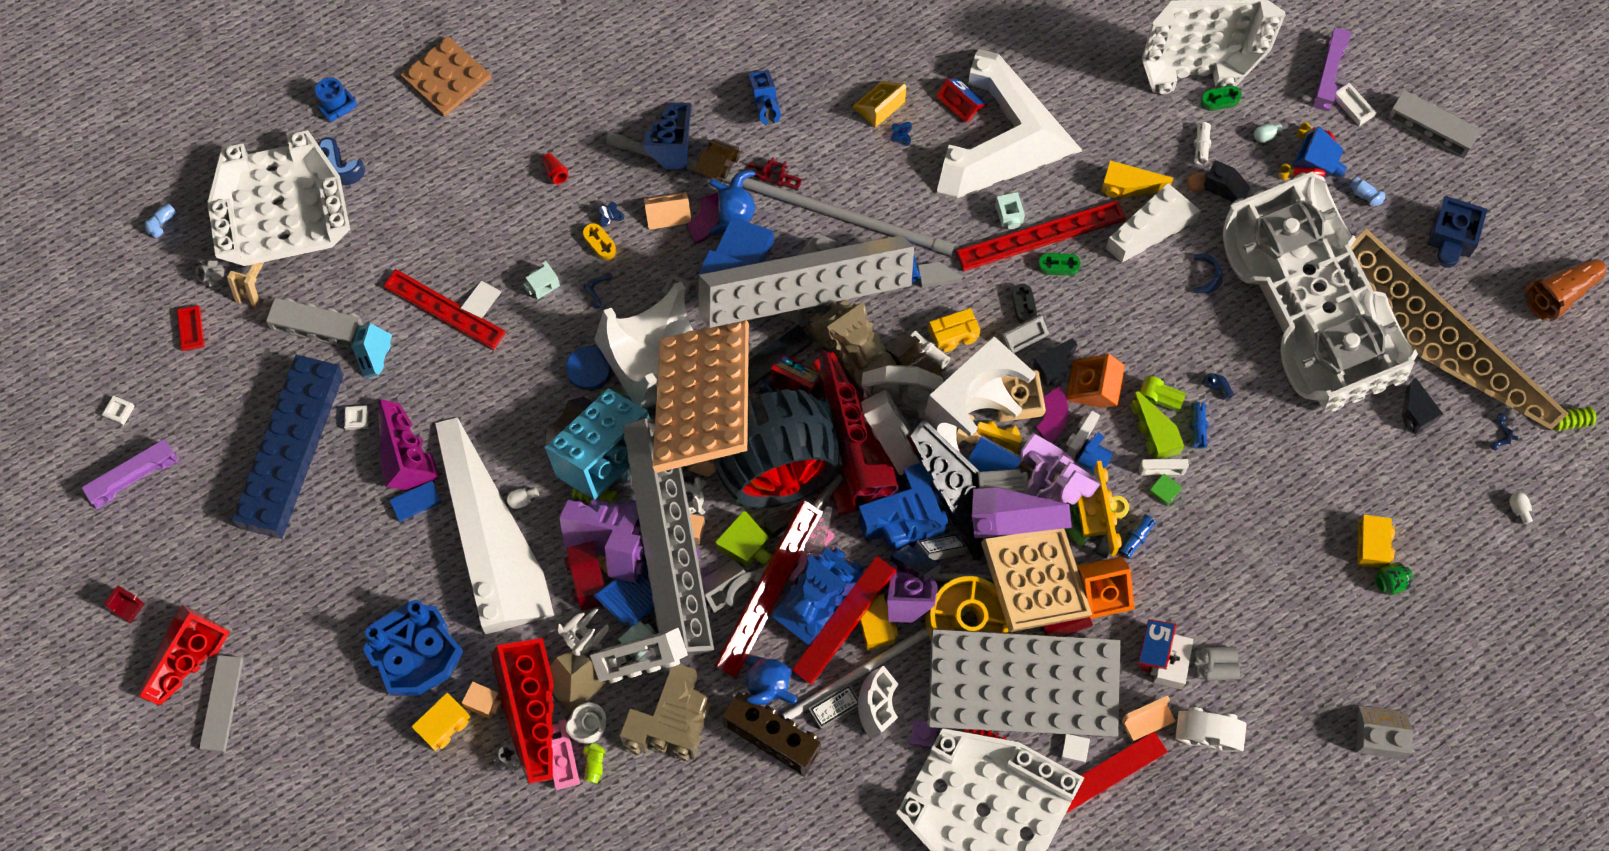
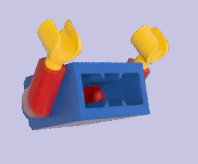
M1304 122L1301 124L1300 129H1297V136L1304 140L1292 165L1295 168L1291 169V166L1288 164L1281 165L1280 170L1287 173L1281 172L1278 177L1282 180H1288L1291 175L1296 177L1301 173L1308 174L1310 172L1324 178L1333 173L1341 177L1347 169L1344 164L1339 162L1343 148L1337 143L1332 132L1323 130L1321 127H1313L1311 129V125L1308 122Z

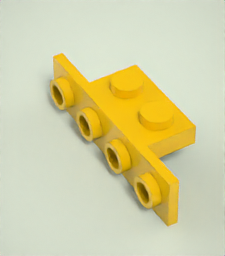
M1097 461L1094 467V474L1100 485L1091 497L1081 496L1078 500L1079 517L1083 537L1106 534L1110 555L1116 556L1121 547V537L1115 531L1117 517L1115 511H1111L1112 492L1107 490L1106 486L1108 472L1106 468H1103L1102 461Z

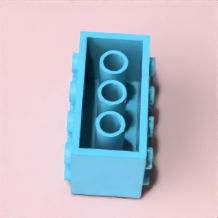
M608 388L545 446L556 477L596 500L630 467L623 425L644 418L650 419L648 410Z

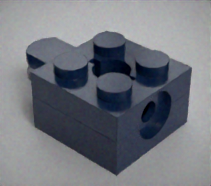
M1448 196L1443 197L1436 209L1427 242L1428 245L1439 248L1437 262L1445 268L1454 267L1459 261L1460 255L1470 258L1479 243L1487 213L1486 208Z

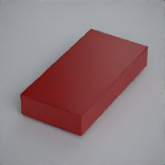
M196 305L177 309L181 350L187 351L204 348L201 307Z

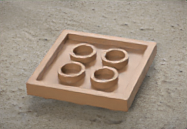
M447 36L403 72L401 77L445 117L491 79V74Z

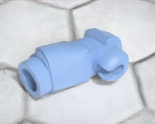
M1359 177L1354 179L1349 186L1354 192L1353 194L1367 200L1370 206H1379L1385 200V193L1383 191H1376L1375 187Z
M169 203L159 207L150 220H145L146 232L152 234L154 238H158L163 234V229L160 227L177 214Z

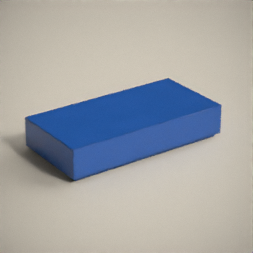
M433 481L390 500L399 522L442 503Z

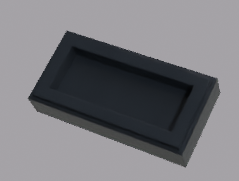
M908 544L890 555L891 562L923 582L941 571L939 563Z

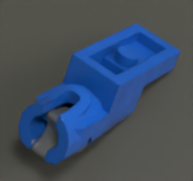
M769 70L748 73L753 100L760 121L767 125L778 122L781 118V113L776 98L775 85Z

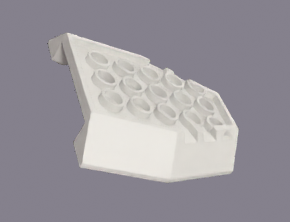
M1269 0L1171 1L1153 21L1142 56L1152 92L1168 94L1174 91L1177 84V76L1185 78L1189 75L1207 76L1210 73H1213L1215 88L1237 86L1271 51L1286 15L1285 11Z
M308 130L287 134L289 146L251 154H247L244 144L223 147L221 149L208 199L216 258L243 266L332 248L350 230L340 176ZM271 167H278L275 171H268ZM283 200L282 204L274 205L275 201ZM284 234L290 235L287 239H279Z
M942 728L931 748L930 755L896 814L930 851H1046L1084 777L1019 742ZM937 780H943L947 784V790L943 793H938L934 790L933 784ZM979 804H986L990 808V814L982 817L978 815L976 807ZM1022 828H1030L1034 834L1033 839L1030 841L1023 840L1020 837V830Z

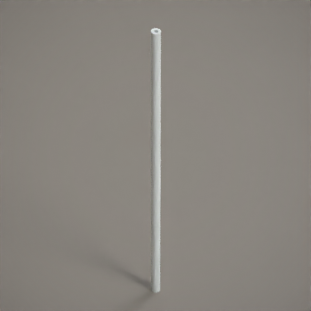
M966 608L962 609L960 616H963L971 610ZM926 627L782 713V716L785 719H793L809 707L928 637Z

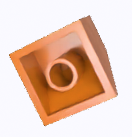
M1110 354L1073 360L1066 395L1067 401L1098 408L1118 406L1125 365Z
M1122 556L1077 566L1092 612L1090 619L1134 610L1131 569Z

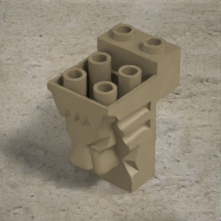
M847 300L832 302L827 306L828 311L824 314L816 313L809 318L811 323L805 326L820 348L826 346L830 353L834 352L845 375L857 390L862 389L863 372L888 365H896L891 354L887 353L884 345L879 341L878 333L872 331L873 324L866 319L867 312L863 302L855 304V302L849 304Z
M680 664L671 667L653 716L633 709L629 710L620 734L623 746L626 747L627 752L639 755L640 752L646 754L649 745H651L652 750L662 754H665L666 751L675 753L674 757L679 760H695L701 741L700 733L704 727V720L712 708L708 698L696 690L698 678L695 669Z

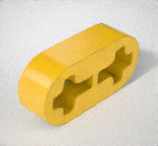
M598 224L587 225L583 230L586 243L601 260L613 259L616 255V246L612 239ZM589 232H597L598 240L594 236H590ZM601 244L606 248L610 247V252H603Z

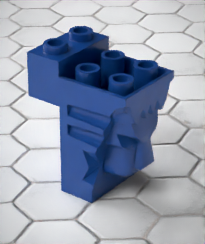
M732 217L716 252L709 250L699 275L764 262L767 253L770 252L774 243L773 230Z
M921 463L904 468L901 483L904 492L859 506L858 523L865 541L882 537L888 547L894 548V550H898L908 543L915 544L920 540L944 536L946 524L948 523L945 511H940L938 506L940 502L939 496Z
M826 547L821 555H809L804 566L805 572L798 576V584L792 585L782 604L772 614L773 618L808 645L814 641L864 574L863 570L865 568L854 560L852 563L844 558L846 554L837 547Z

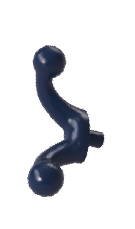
M609 272L604 276L590 279L587 284L583 285L586 288V293H589L594 298L593 306L595 308H600L602 303L594 291V286L604 280L611 281L613 275Z
M1499 413L1497 419L1500 428L1507 435V438L1492 442L1490 448L1493 451L1498 450L1501 445L1511 444L1512 440L1518 441V436L1513 435L1514 430L1509 429L1504 424L1506 420L1504 413Z

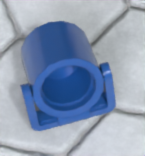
M332 77L324 78L317 83L315 93L320 103L317 108L328 122L335 121L357 107L354 97L347 89L343 88L338 79Z
M1097 432L1090 440L1087 439L1076 455L1074 464L1094 476V467L1097 461H1102L1103 468H1106L1113 452L1099 445L1105 437Z

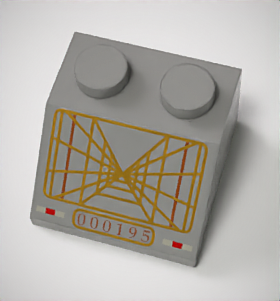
M1358 706L1356 753L1396 759H1406L1412 754L1413 729L1407 712Z

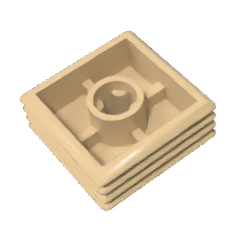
M1034 370L1036 373L1035 377L1029 383L1017 377H1001L1009 395L1022 408L1021 413L1016 418H1013L1004 411L998 410L1001 422L1044 416L1046 409L1037 370ZM1016 393H1019L1020 396L1023 398L1019 399L1018 397H1015Z

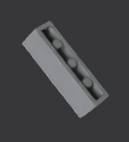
M1403 90L1387 118L1462 158H1465L1481 131L1474 124L1456 117L1453 113L1446 112L1435 104L1427 102L1406 90Z
M275 298L266 320L268 326L273 331L352 349L358 326L363 325L360 317L354 313L343 314L332 308L321 309L311 303H296L289 298H283V300Z

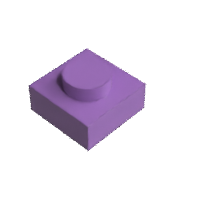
M914 720L910 745L932 748L935 743L937 728L928 727V722Z

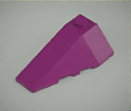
M380 399L378 401L381 470L386 487L408 490L437 480L439 474L435 460L431 453H424L420 446L424 442L421 437H416L410 430L413 424L400 403Z

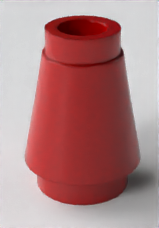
M547 153L542 157L541 161L549 181L556 185L564 183L569 176L568 169L551 153Z

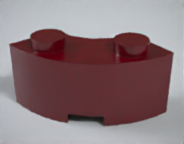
M594 541L566 547L568 557H564L566 570L572 571L575 589H571L574 603L579 602L581 611L603 606L594 597L597 592L605 587Z

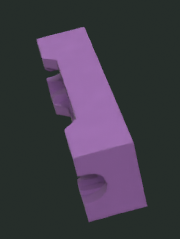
M1334 28L1313 103L1314 108L1329 111L1331 104L1334 102L1337 86L1334 82L1340 58L1344 55L1345 48L1348 47L1351 31Z
M163 439L83 486L82 489L89 501L98 509L112 501L115 494L154 470H164L179 460L170 445Z

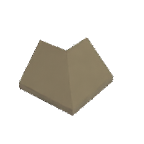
M570 651L556 657L550 665L554 682L552 694L569 714H572L575 708L584 704L607 685L606 681L599 682L593 663L583 653H580V656H576Z

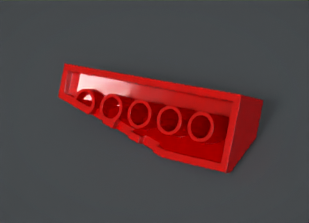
M543 638L497 645L491 654L509 730L527 783L532 784L552 780V691L554 690V682Z

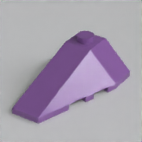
M1000 487L973 489L972 519L974 538L1072 527L1068 503L1014 492Z
M908 543L909 546L916 549V543ZM893 563V568L897 571L890 580L887 598L889 622L913 623L935 606L937 584L933 577L923 582Z

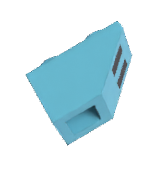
M371 323L358 326L352 344V349L361 372L367 378L377 376L382 372L384 368L383 362L386 353L390 349L392 334Z

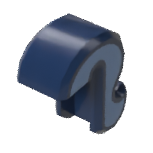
M325 137L318 142L319 147L339 174L342 185L354 184L364 176L365 167L362 160L342 164L340 149L337 147V142L334 138Z

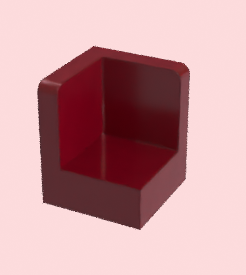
M117 585L104 603V606L112 613L130 624L145 605L137 596Z

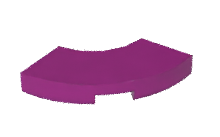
M718 193L700 198L701 209L698 216L693 221L687 223V228L694 245L711 236L710 229L719 224Z
M1060 386L1043 396L1046 409L1043 421L1036 426V431L1039 435L1052 444L1061 436L1068 419V403Z

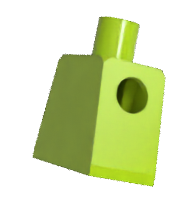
M743 511L715 542L716 550L746 567H749L754 560L765 566L773 556L765 550L769 545L768 536L746 511Z

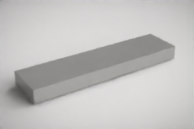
M218 655L199 748L201 751L226 752L243 665L242 657Z

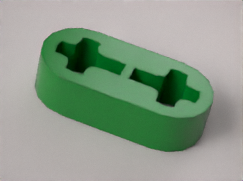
M1236 86L1211 89L1203 94L1201 105L1208 111L1234 107L1240 102L1242 92ZM1228 93H1231L1232 96H1235V99H1232L1230 96L1227 97ZM1209 97H1211V99L1215 100V102L1212 103L1211 101L1207 100Z
M1046 253L1040 257L1038 268L1045 275L1072 276L1079 271L1081 262L1078 256L1074 254ZM1047 260L1052 264L1051 268H1047L1045 264ZM1068 261H1072V265H1074L1072 269L1067 265Z

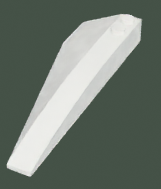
M458 417L435 423L479 618L485 634L554 616L544 572Z

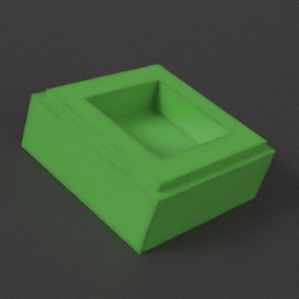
M1163 474L1150 489L1149 493L1168 506L1181 491L1182 487L1166 474Z

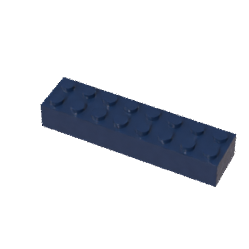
M295 355L232 518V521L239 529L283 539L344 376L338 364Z

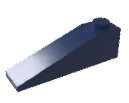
M670 102L661 113L659 121H655L652 124V129L650 131L647 130L644 134L643 149L666 169H687L691 103Z

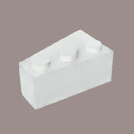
M883 390L862 401L863 420L866 424H870L875 438L880 441L899 475L903 474L905 467L920 463L906 438L911 426L887 391Z

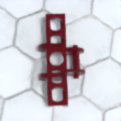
M772 157L771 160H768L769 164H765V166L749 162L746 170L750 171L753 167L757 168L758 172H755L753 177L759 178L760 181L765 180L775 183L779 187L784 186L796 191L799 190L802 179L786 174L785 168H788L786 165L787 161L780 163L774 161V157ZM772 165L780 167V173L772 171ZM776 174L778 178L771 180L770 175ZM793 180L797 181L798 185L791 184L790 182Z

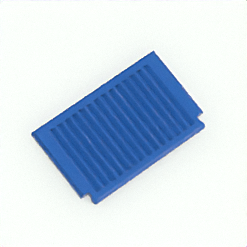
M646 557L642 559V561H645L644 571L641 575H638L635 583L615 579L594 595L622 625L627 624L630 628L655 609L652 601L651 584L648 578Z

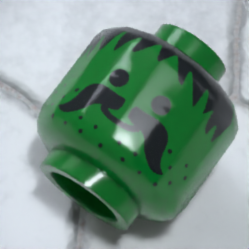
M1394 562L1381 567L1375 576L1378 589L1390 596L1407 591L1413 579L1410 568L1405 567L1400 562Z

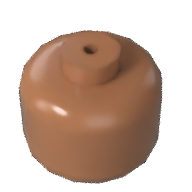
M1199 171L1191 172V176L1186 178L1188 188L1195 192L1206 190L1204 182L1207 175L1199 173Z

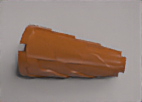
M1589 259L1530 282L1525 288V295L1529 293V299L1526 300L1528 307L1536 317L1543 321L1550 319L1549 322L1558 319L1565 311L1572 307L1574 302L1584 296L1586 291L1604 278L1606 275V265L1599 259Z

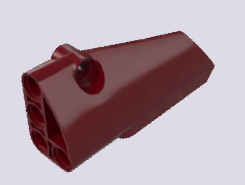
M821 350L819 361L821 383L830 418L837 433L840 457L852 504L859 512V506L892 496L897 491L898 484L893 467L887 466V464H865L860 446L867 438V431L856 390L850 383L837 382L830 352Z

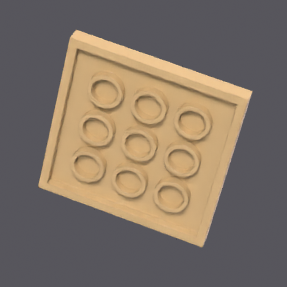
M1064 528L988 538L981 542L1009 632L1087 618L1092 615Z

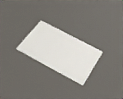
M481 281L461 309L483 318L501 291Z

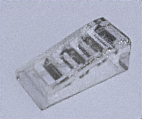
M826 507L804 545L805 555H821L824 551L832 517L831 507Z

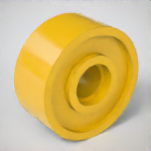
M964 576L946 583L937 592L935 606L925 614V626L930 640L931 630L1007 634L1009 631L995 585L980 577ZM962 609H970L976 614V627H969L963 623L960 616Z

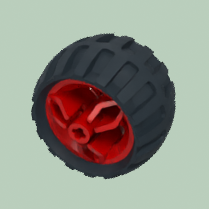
M786 389L760 394L758 397L748 399L747 451L713 460L721 483L737 503L744 508L763 509L779 507L787 503L799 501L808 495L818 492L823 486H827L838 473L840 449L835 427L820 402L812 394H807L803 390L790 391Z

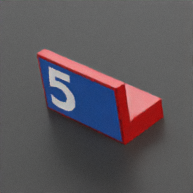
M959 78L947 79L936 95L939 100L966 123L971 121L978 109L988 106L987 102Z
M1148 619L1138 661L1141 671L1151 673L1152 667L1167 670L1177 627L1175 623Z

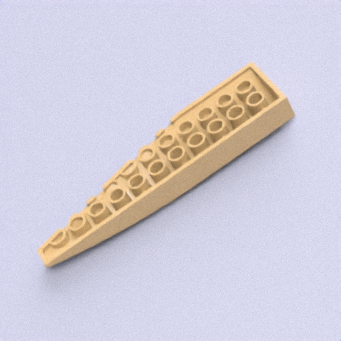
M1367 228L1356 238L1350 247L1373 291L1386 294L1391 310L1413 350L1416 349L1417 356L1551 430L1569 414Z

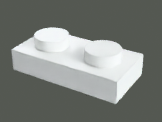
M1092 411L1088 417L1083 416L1078 425V428H1080L1077 435L1073 433L1066 443L1069 446L1068 455L1075 458L1097 424L1100 417L1099 414Z

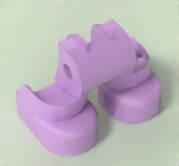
M1034 433L1021 449L1022 462L1034 469L1031 480L1028 483L1029 495L1064 503L1068 502L1074 505L1081 496L1091 497L1100 485L1096 478L1075 465V460L1070 455ZM1056 473L1060 474V476H1057L1056 480L1053 482Z

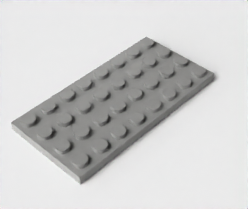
M931 630L928 727L1118 737L1120 640Z

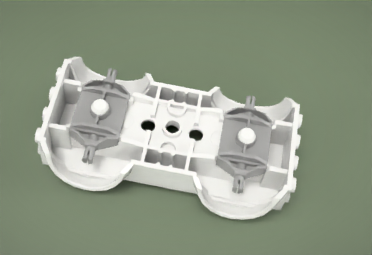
M1310 172L1308 174L1301 173L1288 182H1279L1269 190L1257 191L1252 197L1247 199L1240 198L1234 201L1225 220L1223 241L1226 256L1234 273L1245 283L1260 285L1284 333L1281 341V360L1286 376L1294 390L1303 398L1319 401L1324 412L1330 409L1331 411H1337L1347 402L1352 401L1356 403L1364 399L1365 395L1369 393L1378 394L1384 391L1386 386L1391 384L1397 386L1407 381L1418 353L1416 349L1413 350L1405 338L1391 310L1386 294L1373 291L1350 248L1356 238L1354 235H1351L1343 222L1324 177ZM1312 264L1315 266L1316 272L1313 275H1306L1303 272V266ZM1316 283H1322L1326 287V290L1323 292H1317L1313 288V285ZM1332 302L1336 306V310L1333 313H1326L1322 308L1323 304Z

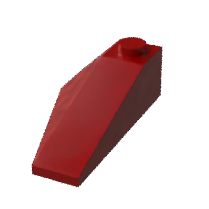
M181 605L167 629L140 689L139 697L158 705L164 703L182 686V680L192 671L196 673L201 669L198 666L208 656L213 658L219 652L230 631L205 615Z

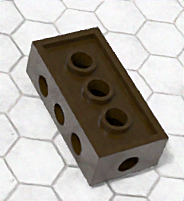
M738 691L723 714L724 727L805 777L820 754L821 742L818 741L819 737L810 731H806V733L798 729V724L789 718L785 720L777 716L778 712L768 705L763 707L749 703L747 698L752 695L749 693L743 695ZM751 718L757 719L756 721H749ZM770 731H777L778 733H776V734H769L768 732H770ZM796 743L798 746L790 747L789 744Z

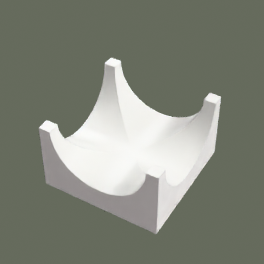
M682 282L673 284L669 293L660 302L636 316L618 319L612 308L604 310L594 339L632 402L644 409L656 404L660 339L693 330L685 309L684 294L686 288Z
M993 337L929 395L923 418L959 451L956 441V428L962 430L969 437L978 428L968 413L982 408L998 409L1008 413L1013 418H1016L1021 413L1022 408L1009 395L1001 377H1017L1029 383L1036 373L996 337Z

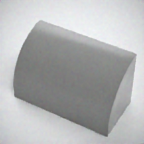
M733 559L702 579L705 602L714 613L727 605V592L730 585L738 577L746 573ZM747 582L739 587L733 596V600L753 588L751 582Z

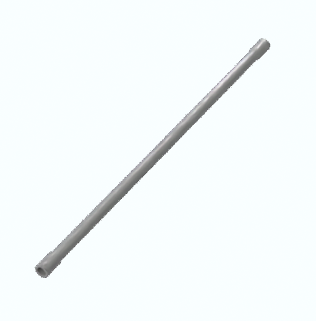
M609 132L606 139L607 145L653 158L643 149L642 143ZM688 158L687 169L694 171L697 161ZM729 172L727 178L722 181L731 183L735 173ZM750 178L743 181V188L894 237L902 235L909 242L952 256L955 247L954 243L939 238H932Z

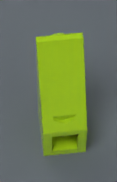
M1139 391L1135 392L1131 401V408L1133 413L1139 417L1138 426L1141 434H1145L1147 438L1146 448L1150 455L1153 454L1154 459H1163L1181 454L1184 444L1177 426Z

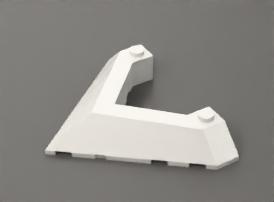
M981 49L977 50L971 67L968 85L988 90L995 97L1000 105L999 107L1015 128L970 150L949 145L937 193L960 198L969 192L984 189L993 185V183L1037 169L1038 166L1047 165L1070 154L1082 152V149L997 53Z

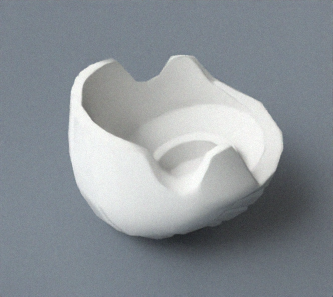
M591 702L581 704L572 711L570 718L566 722V731L578 743H593L605 731L606 714L597 704Z

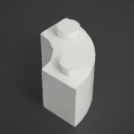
M884 666L872 671L867 676L858 697L859 717L869 738L882 733L898 718L892 705L893 692L898 683Z
M1190 707L1189 711H1179L1175 739L1190 746L1209 747L1223 752L1243 751L1246 723L1238 720L1237 715L1225 713L1219 715L1203 712L1201 708Z

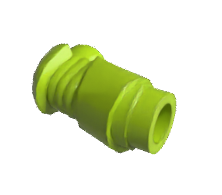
M592 743L587 744L583 749L584 755L587 756L583 780L597 784L603 773L602 759L606 751L601 745Z

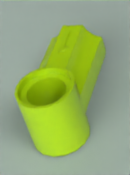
M1150 375L1144 378L1139 391L1153 405L1159 404L1177 412L1180 411L1186 396L1185 392L1164 385L1161 379Z

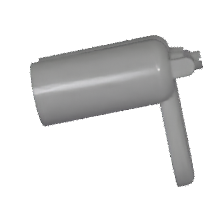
M1207 647L1195 651L1196 662H1194V666L1197 667L1198 678H1204L1205 680H1233L1240 678L1237 647Z

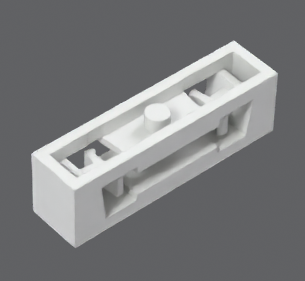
M679 628L604 648L591 654L590 657L599 682L609 680L610 683H614L624 679V675H628V678H633L641 675L643 670L651 673L661 669V665H666V668L680 664L679 659L688 654ZM658 644L651 648L653 656L631 661L621 667V664L627 662L624 655L646 650Z

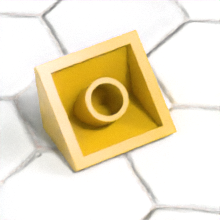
M881 81L852 107L876 128L905 102L906 85L903 83Z

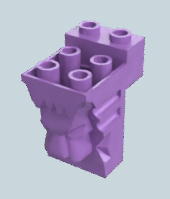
M592 499L587 506L579 501H567L559 517L564 547L594 541L597 554L606 556L608 577L635 583L638 575L643 573L645 561H642L644 544L640 532L636 500H630L628 503L617 502L614 504L612 501L608 503L601 499Z

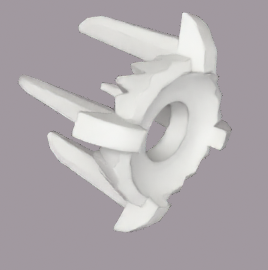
M696 477L694 483L684 482L686 492L694 495V499L688 503L689 513L697 512L703 515L705 511L701 508L704 502L702 489L705 487L706 482Z
M593 609L585 618H582L584 613L575 615L564 627L561 624L558 625V632L572 649V654L580 656V653H587L591 650H600L602 648V644H599V642L608 632L609 626L605 625L594 637L595 629L591 630L590 628L587 630V627H585L598 609ZM575 633L581 634L583 638L579 640Z

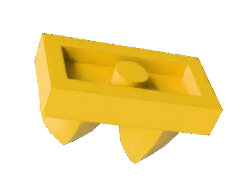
M993 420L985 423L979 422L976 431L978 435L984 436L1017 454L1022 436H1020L1016 425L1002 430L997 427Z

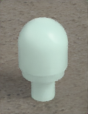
M1271 123L1264 124L1255 129L1254 138L1259 143L1273 140L1277 133L1282 132L1283 127L1280 123L1276 125Z

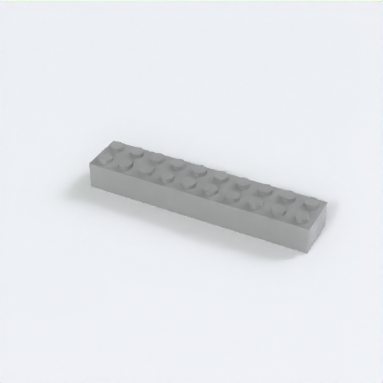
M900 235L699 275L698 315L711 328L909 287L912 284L914 246Z
M644 418L623 425L624 440L628 452V463L631 469L632 486L635 492L636 509L639 515L640 532L643 538L644 555L647 561L648 578L651 584L652 601L655 607L656 624L659 633L679 628L688 654L687 656L713 651L714 646L682 468L678 467L658 473L653 469L655 419Z

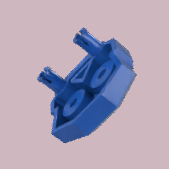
M411 600L374 622L365 630L367 641L363 651L376 671H380L390 696H421L449 679L463 650L447 632L448 625L436 606L423 605L419 600ZM407 633L406 639L400 637L403 634ZM428 640H434L431 646L426 645ZM397 658L402 659L399 665L394 664Z

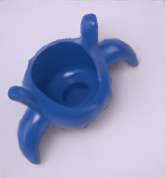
M745 170L736 173L729 186L713 179L710 180L709 184L719 190V225L710 229L711 235L726 230L732 217L746 222L752 220L755 212L754 200L751 194L742 188L743 181L748 177L754 176L755 172Z
M748 656L744 663L751 666L746 675V686L752 695L747 698L749 703L764 705L775 699H780L790 704L797 702V697L787 692L789 676L793 673L792 668H788L786 664L776 659H766L759 656Z

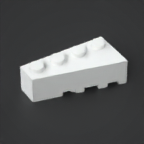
M1168 183L1109 237L1106 249L1120 262H1124L1143 252L1146 248L1163 241L1164 238L1178 233L1188 225L1196 223L1201 211Z

